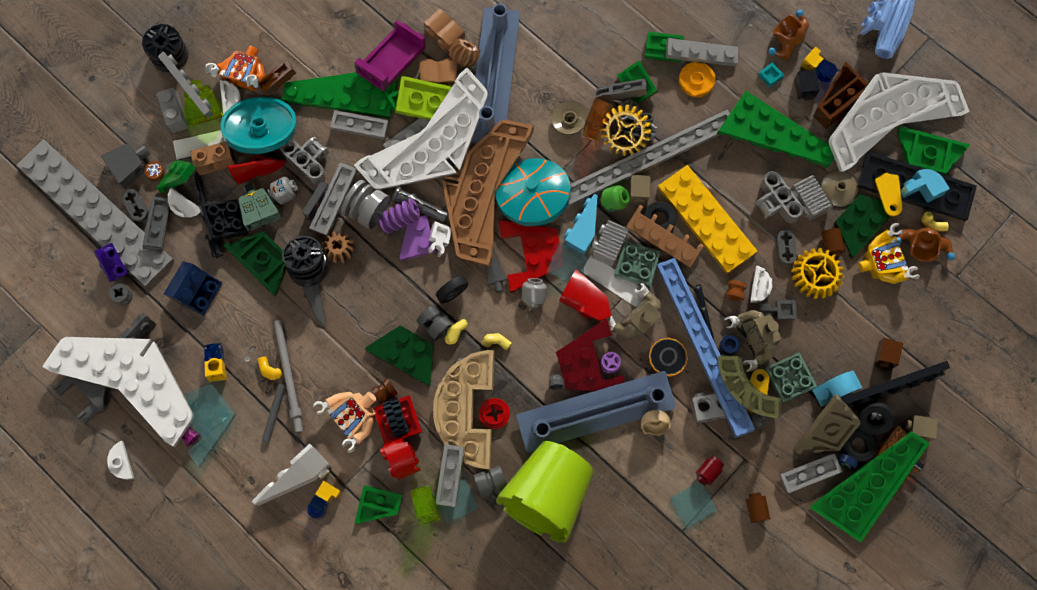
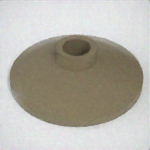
M577 101L561 103L552 114V124L561 134H576L586 126L585 122H588L586 120L588 117L587 109Z
M835 171L829 173L821 183L822 191H824L830 203L835 207L850 205L858 195L857 182L846 172ZM841 184L844 189H840L838 185Z

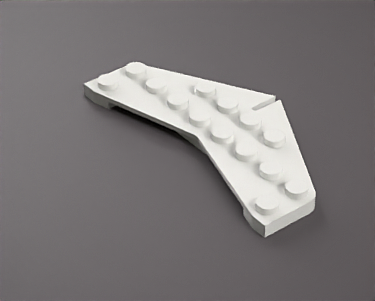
M466 68L459 74L455 84L427 126L420 133L371 156L368 155L360 159L354 166L376 190H384L457 174L446 160L449 158L461 171L479 123V111L485 106L488 99L486 88Z
M879 73L873 77L831 135L829 146L838 169L842 172L855 165L860 157L899 124L961 116L968 113L969 109L960 85L956 81Z
M65 337L60 340L42 366L52 373L120 390L160 437L173 447L177 446L194 419V414L157 344L154 341L151 344V339Z

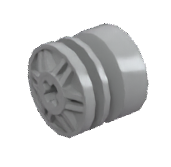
M359 180L345 197L341 213L346 217L349 216L351 220L358 218L359 225L372 230L379 223L378 213L383 216V210H387L390 196L380 190L373 192L372 185H367L365 181Z

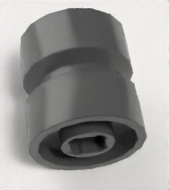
M431 305L419 315L416 322L423 329H428V335L434 341H437L447 333L453 323L446 316H441L442 312L435 305Z
M500 465L489 469L488 473L483 471L473 475L482 499L491 497L493 492L499 494L507 485Z

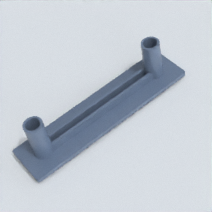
M501 3L494 5L493 8H484L479 45L480 56L477 62L475 77L486 88L488 99L485 106L479 111V123L471 143L476 144L499 121L507 120L520 11L507 10V7Z
M665 371L522 412L516 414L525 450L526 452L536 450L543 441H551L558 444L642 419L643 415L651 410L669 411L675 409L676 405Z

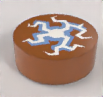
M152 161L145 166L144 172L150 180L158 181L163 178L165 169L161 163Z

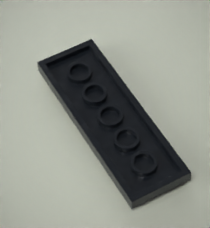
M868 151L857 187L879 194L875 179L885 173L899 176L901 191L904 187L903 184L912 179L914 174L923 168ZM940 174L950 188L944 195L928 203L920 190L905 198L901 195L902 202L966 222L969 218L977 185Z
M945 361L840 398L849 408L854 407L853 405L860 407L872 399L877 401L889 394L894 395L902 392L904 389L917 387L926 381L928 383L937 380L945 375L944 371L948 370L950 366Z

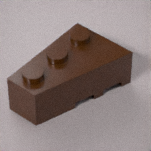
M845 62L819 103L813 117L827 129L852 108L868 86V83Z

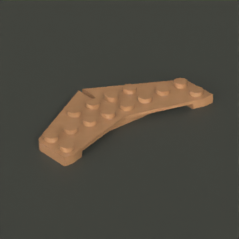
M510 120L499 121L467 153L461 171L454 166L453 169L457 174L443 177L445 180L458 183L442 181L455 251L461 260L487 267L491 266L494 242L495 192L532 137L533 125Z

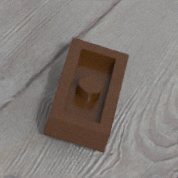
M284 60L266 75L265 80L260 82L259 85L264 93L270 96L286 81L290 80L296 72L290 63Z

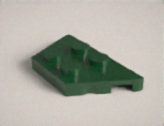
M859 194L834 222L836 228L841 229L843 242L847 246L848 255L851 259L855 257L891 217L885 212L881 200ZM890 206L892 211L896 210L894 206Z
M264 231L256 233L251 237L241 238L240 241L223 245L274 297L277 295L287 268L282 259L283 250Z
M400 325L365 348L370 354L430 387L433 343Z

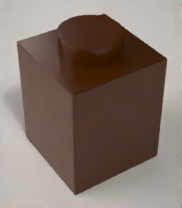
M888 338L880 340L874 364H878L880 368L891 370V368L893 369L898 366L903 343Z

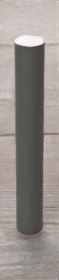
M278 384L262 437L263 442H270L285 385Z

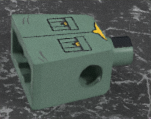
M253 183L243 187L246 195L239 198L243 223L248 232L282 218L264 188L256 190Z

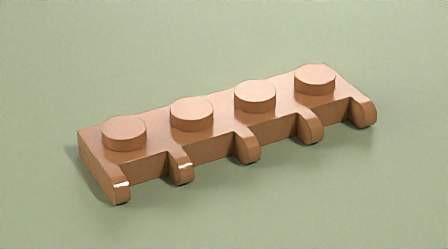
M639 205L626 228L690 268L704 245L700 243L697 249L686 243L689 238L687 234L683 239L678 238L670 232L673 225L670 224L667 229H664L654 222L657 218L656 214L651 219L645 217L640 213L643 206Z

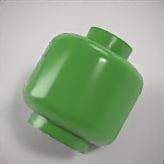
M618 185L606 188L601 196V204L610 212L626 208L630 200L628 191Z

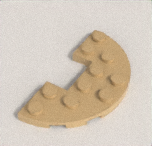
M494 350L470 354L451 366L437 387L433 404L435 427L443 443L465 447L463 462L481 469H491L492 429H473L474 389L493 390Z

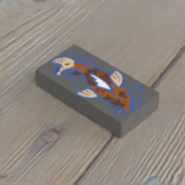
M323 181L319 183L303 209L302 213L306 219L312 221L329 187L327 183Z

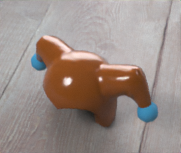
M802 10L796 11V16L799 17V20L790 14L782 19L774 28L772 34L781 43L782 48L781 51H777L773 47L770 48L768 53L771 56L775 55L780 59L787 60L794 47L802 43L806 36V30L809 27V22L803 16L804 12Z
M921 228L919 230L903 229V233L896 237L899 244L902 240L910 242V254L918 261H934L939 257L941 250L947 253L949 261L955 259L951 241L941 237L932 228Z

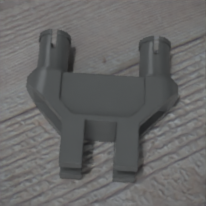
M65 376L52 387L59 396H62L73 385H77L90 400V405L77 415L84 424H87L98 412L103 413L106 411L112 389L111 387Z

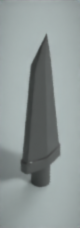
M493 247L491 266H486L488 286L494 285L496 293H500L503 291L501 282L506 281V276L503 273Z
M319 283L309 287L302 286L316 320L326 327Z

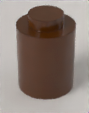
M832 228L823 231L822 237L825 252L829 250V256L836 254L835 258L841 257L842 253L845 252L841 229Z
M761 492L749 494L746 503L751 523L771 520L766 496H761Z

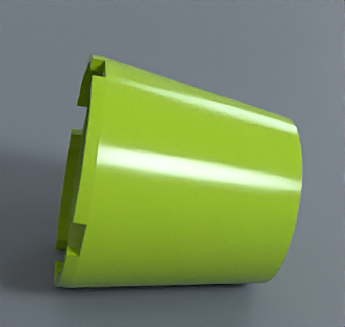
M543 441L499 493L496 502L499 505L503 504L505 506L503 511L524 527L541 536L543 533L551 536V540L564 543L570 537L594 470L586 460L564 445Z

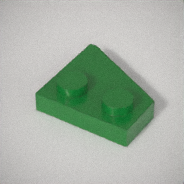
M364 485L354 523L359 524L398 515L403 494Z

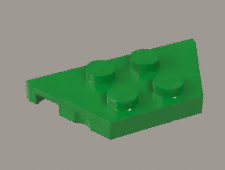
M901 126L897 129L905 162L923 169L936 171L942 175L949 171L970 146L967 143Z

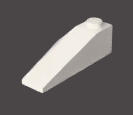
M309 444L290 461L292 466L282 470L277 475V481L269 483L252 502L259 506L318 478L322 479L329 473L328 469L331 465Z

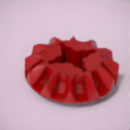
M490 398L484 401L479 409V418L482 424L489 429H499L505 426L510 419V409L507 403L499 398ZM492 406H494L496 412H502L497 415V421H495L493 416H486L492 413Z

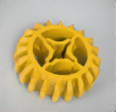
M628 104L625 106V110L619 105V112L613 108L611 109L613 116L609 113L605 115L609 121L602 120V123L607 125V127H601V131H606L605 134L601 135V138H608L604 144H612L609 148L610 151L616 147V154H619L621 149L623 150V156H626L627 150H629L630 155H633V148L640 152L639 145L642 147L646 146L643 140H650V137L645 134L651 133L650 129H646L651 123H644L648 116L645 115L641 118L640 115L643 113V110L635 113L636 106H633L632 111H630ZM629 115L635 118L636 121L628 123L621 116ZM614 119H616L619 130L612 135L611 126ZM640 125L641 135L639 140L636 141L633 130ZM622 126H624L625 128L631 127V129L629 130L630 134H620L624 129L622 128ZM626 138L631 144L623 145L616 140Z
M812 248L810 253L806 250L803 252V256L799 255L797 257L798 261L793 263L795 268L791 272L795 274L792 280H797L795 287H802L800 293L805 290L807 292L806 297L813 294L814 299H817L818 296L824 299L826 295L830 297L833 295V292L839 290L838 286H841L843 283L840 279L844 278V274L840 272L844 270V267H838L841 260H834L836 254L829 256V250L823 253L822 248H819L817 252ZM809 261H820L818 265L806 264ZM826 265L830 269L831 273L827 271ZM819 269L820 276L816 279V271ZM804 274H806L809 277L810 282L806 279ZM818 282L830 283L823 287L816 286Z

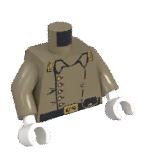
M640 283L642 286L641 290H634L644 300L620 323L616 324L612 316L607 318L610 331L613 330L625 338H634L644 334L661 317L659 312L661 309L660 300L649 292L643 283Z
M751 310L739 314L738 317L733 315L724 319L732 321V325L727 328L736 327L739 322L741 323V329L753 357L756 358L755 360H745L743 362V365L750 364V368L746 372L755 371L758 364L762 365L775 356L781 336L778 332L779 325L773 320L771 315L764 316L759 311Z

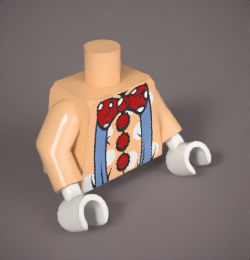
M367 392L364 396L360 393H337L325 399L324 403L321 401L315 402L313 408L317 405L323 407L321 411L317 412L319 415L324 413L325 408H329L327 412L348 437V439L343 441V448L347 444H352V447L348 449V452L352 453L355 450V444H360L371 433L374 422L373 417L376 414L371 405L376 401V398L370 392Z

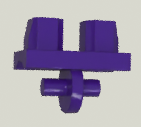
M113 243L93 251L100 263V268L103 269L109 282H113L128 274Z

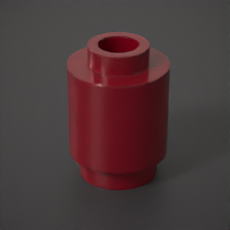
M715 456L707 458L695 472L697 481L704 486L706 484L711 486L722 473L724 464Z

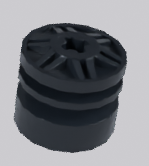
M158 24L152 26L144 34L142 39L143 50L156 69L171 73L158 57L163 51L167 56L171 54L178 64L175 66L178 70L185 65L188 60V49L179 32L174 27L168 24Z
M300 236L290 240L285 245L282 259L294 283L299 286L309 287L320 283L326 277L328 271L327 260L322 246L316 239Z

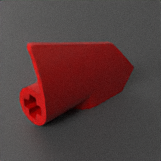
M255 155L248 163L230 165L227 168L236 183L240 185L257 176L269 175L281 169L286 162L285 160L266 159L262 155Z
M575 270L559 302L577 310L578 314L588 319L594 318L602 321L611 317L608 297L578 270Z

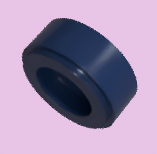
M731 335L725 336L719 344L720 350L728 356L734 355L740 347L738 339Z
M840 454L838 458L839 464L850 470H856L858 461L849 455Z

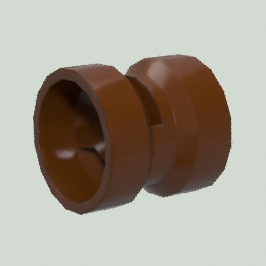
M387 378L381 382V385L374 386L371 389L381 405L387 402L389 397H394L398 394Z

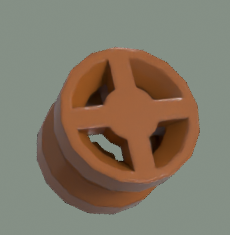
M736 280L728 281L727 286L729 289L725 297L734 301H744L745 295L743 293L747 288V284Z

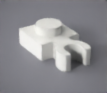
M436 221L433 223L429 236V241H432L433 244L429 247V253H432L434 248L439 251L438 257L444 253V247L449 244L452 232L450 227Z

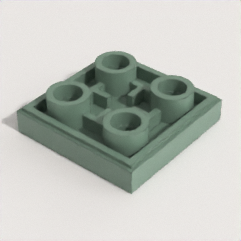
M625 240L614 277L639 285L643 283L646 287L650 288L661 251Z
M800 352L764 368L769 374V380L778 398H781V404L817 387Z

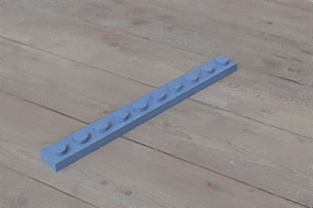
M673 258L657 264L661 278L735 438L753 432L755 428L746 408L730 394L722 380L718 365V356L721 355L676 259Z

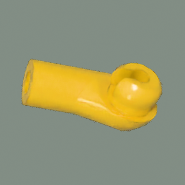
M266 356L257 359L263 377L269 380H276L282 376L279 368L275 369L269 366Z

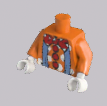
M248 46L246 53L233 52L230 57L221 63L206 64L207 74L211 72V76L216 77L219 73L224 81H229V83L254 92H256L258 84L266 78L264 66L259 58L256 57L259 50L253 46Z

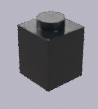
M799 71L794 79L797 99L807 101L816 98L820 91L817 71Z

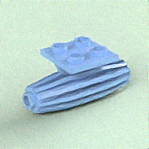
M877 0L868 7L869 13L862 23L863 28L860 34L865 35L871 30H879L875 54L878 57L891 59L904 39L912 18L915 0Z

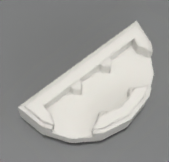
M220 80L223 114H225L231 106L241 101V95L234 84L229 83V81Z
M171 187L168 193V203L170 209L176 215L190 218L197 216L201 212L197 205Z
M757 265L754 272L750 303L763 301L770 294L773 287L772 278H770L764 268Z
M120 441L109 451L107 458L108 467L111 473L118 478L125 480L134 479L124 442Z

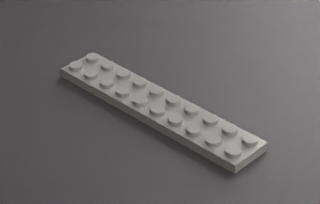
M44 139L17 164L30 179L103 247L113 243L125 268L146 287L154 282L174 262L164 250L143 249L145 233Z

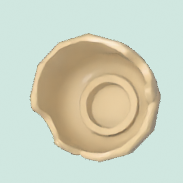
M661 410L646 412L641 419L643 433L659 436L665 434L671 429L669 416Z

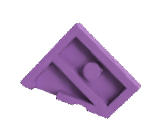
M427 215L407 225L400 253L401 261L431 254L428 250L433 242L429 241L431 230Z

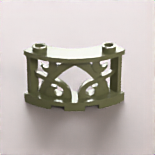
M718 356L722 380L730 394L741 405L762 416L771 418L781 417V398L766 395L751 384L745 374L742 358H739V356Z

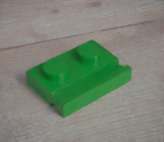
M648 32L644 59L681 63V60L666 58V41L668 38L684 40V36Z
M640 61L617 74L621 83L646 79L647 95L631 97V100H634L637 104L658 93Z

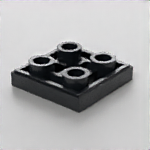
M237 199L200 205L199 208L210 241L247 235L248 231L244 226Z

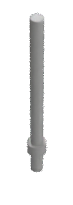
M281 320L274 321V327L291 408L289 410L290 418L293 419L295 433L303 432L300 418L302 417L301 408L298 407Z

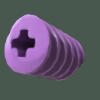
M413 198L408 199L409 204L406 201L402 202V206L396 204V210L393 207L389 208V212L383 210V216L378 213V222L383 231L390 234L393 231L399 230L400 227H405L406 224L410 225L412 222L419 220V208Z

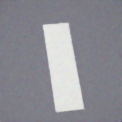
M221 130L173 141L176 159L190 157V151L225 142Z
M592 255L580 270L635 307L644 300L634 290H641V286L614 277L615 269L599 260L593 259Z

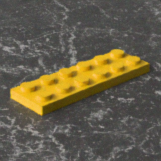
M688 165L658 185L659 191L726 274L757 253V249Z

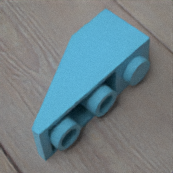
M596 194L591 199L587 198L583 205L584 211L582 214H577L573 221L575 223L572 229L569 228L563 237L565 239V246L583 257L594 241L598 196Z

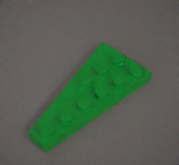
M356 72L286 82L281 100L285 103L390 119L392 108L387 102L386 97L396 92L398 78L385 92Z
M748 91L744 92L716 133L722 136L723 134L733 137L732 139L738 141L740 139L748 141L751 145L774 152H784L794 158L797 156L806 159L807 162L827 168L834 160L828 143Z
M909 432L810 505L809 508L861 543L930 443L914 432Z

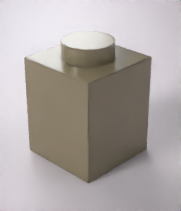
M631 175L629 202L635 205L648 203L650 198V176Z
M914 415L906 420L905 431H907V434L912 431L930 442L936 439L938 419Z

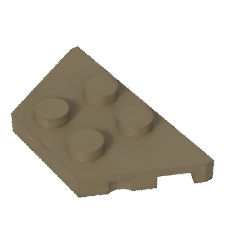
M835 394L794 447L795 451L798 454H802L803 450L813 449L814 453L839 451L861 424L860 420L844 401Z

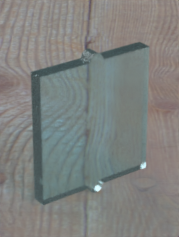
M559 243L554 255L551 256L552 260L547 272L569 282L575 270H578L581 274L584 273L583 269L588 257Z
M466 479L460 481L456 507L439 505L438 507L442 511L446 523L479 509L473 497L474 492L470 490Z
M700 482L670 498L677 510L676 514L680 515L686 527L691 526L717 510L710 499V494H707Z

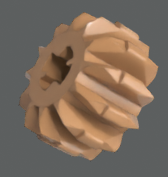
M458 38L451 44L449 56L457 64L471 67L475 66L478 62L480 50L466 39Z
M333 231V237L326 235L328 242H323L322 245L325 247L323 252L327 254V260L333 259V262L337 263L340 259L344 263L345 257L351 259L349 253H354L355 250L352 247L354 241L350 240L349 234L344 236L343 231H340L339 235H336Z

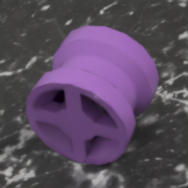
M614 352L606 353L601 360V368L607 374L616 373L621 364L619 355Z

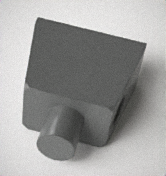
M125 144L102 154L101 158L119 184L126 189L144 173L145 165L142 160L151 154L145 146L134 151L130 144Z

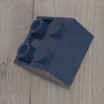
M183 261L165 290L164 295L204 316L222 282L196 265Z

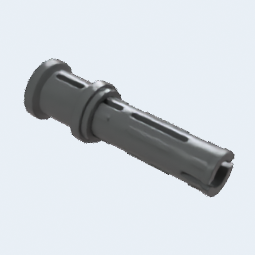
M401 187L396 189L392 198L393 203L398 202L402 204L403 201H406L409 204L408 199L413 198L419 208V212L443 224L445 223L448 212L418 199L416 194H409L403 191Z

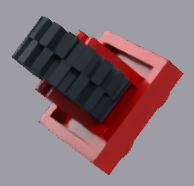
M410 395L373 407L384 443L404 434L409 438L423 433Z

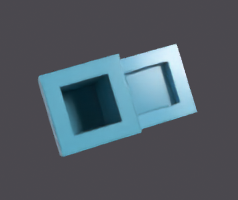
M922 169L917 171L912 179L903 184L904 187L900 192L902 197L905 198L920 190L928 203L944 195L950 188L939 173L930 169Z
M853 370L828 380L812 390L820 406L823 407L829 403L835 394L843 397L861 389L862 386Z

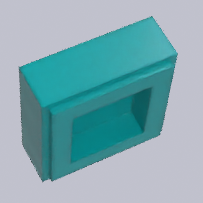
M772 62L761 70L758 76L771 88L784 77V74Z

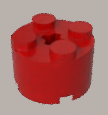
M406 434L383 443V448H380L384 460L387 459L389 461L390 467H388L391 477H397L398 480L421 471V467H416L419 461L411 442L405 441L408 438Z

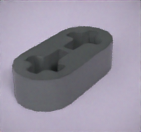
M134 189L126 190L122 195V199L130 216L137 223L146 222L149 211L141 195ZM129 196H134L135 204L130 201ZM137 208L142 212V217L140 218L137 216Z
M784 229L776 237L777 259L781 265L790 266L796 259L795 236L792 231ZM783 235H786V238H790L787 241V245H785V240L781 239ZM786 250L787 255L791 256V258L788 261H786L785 257H782L786 253Z

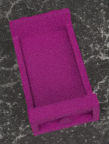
M398 20L394 22L395 28L364 60L358 58L354 62L356 73L384 92L426 49L424 36L420 32L412 30L406 23H401Z

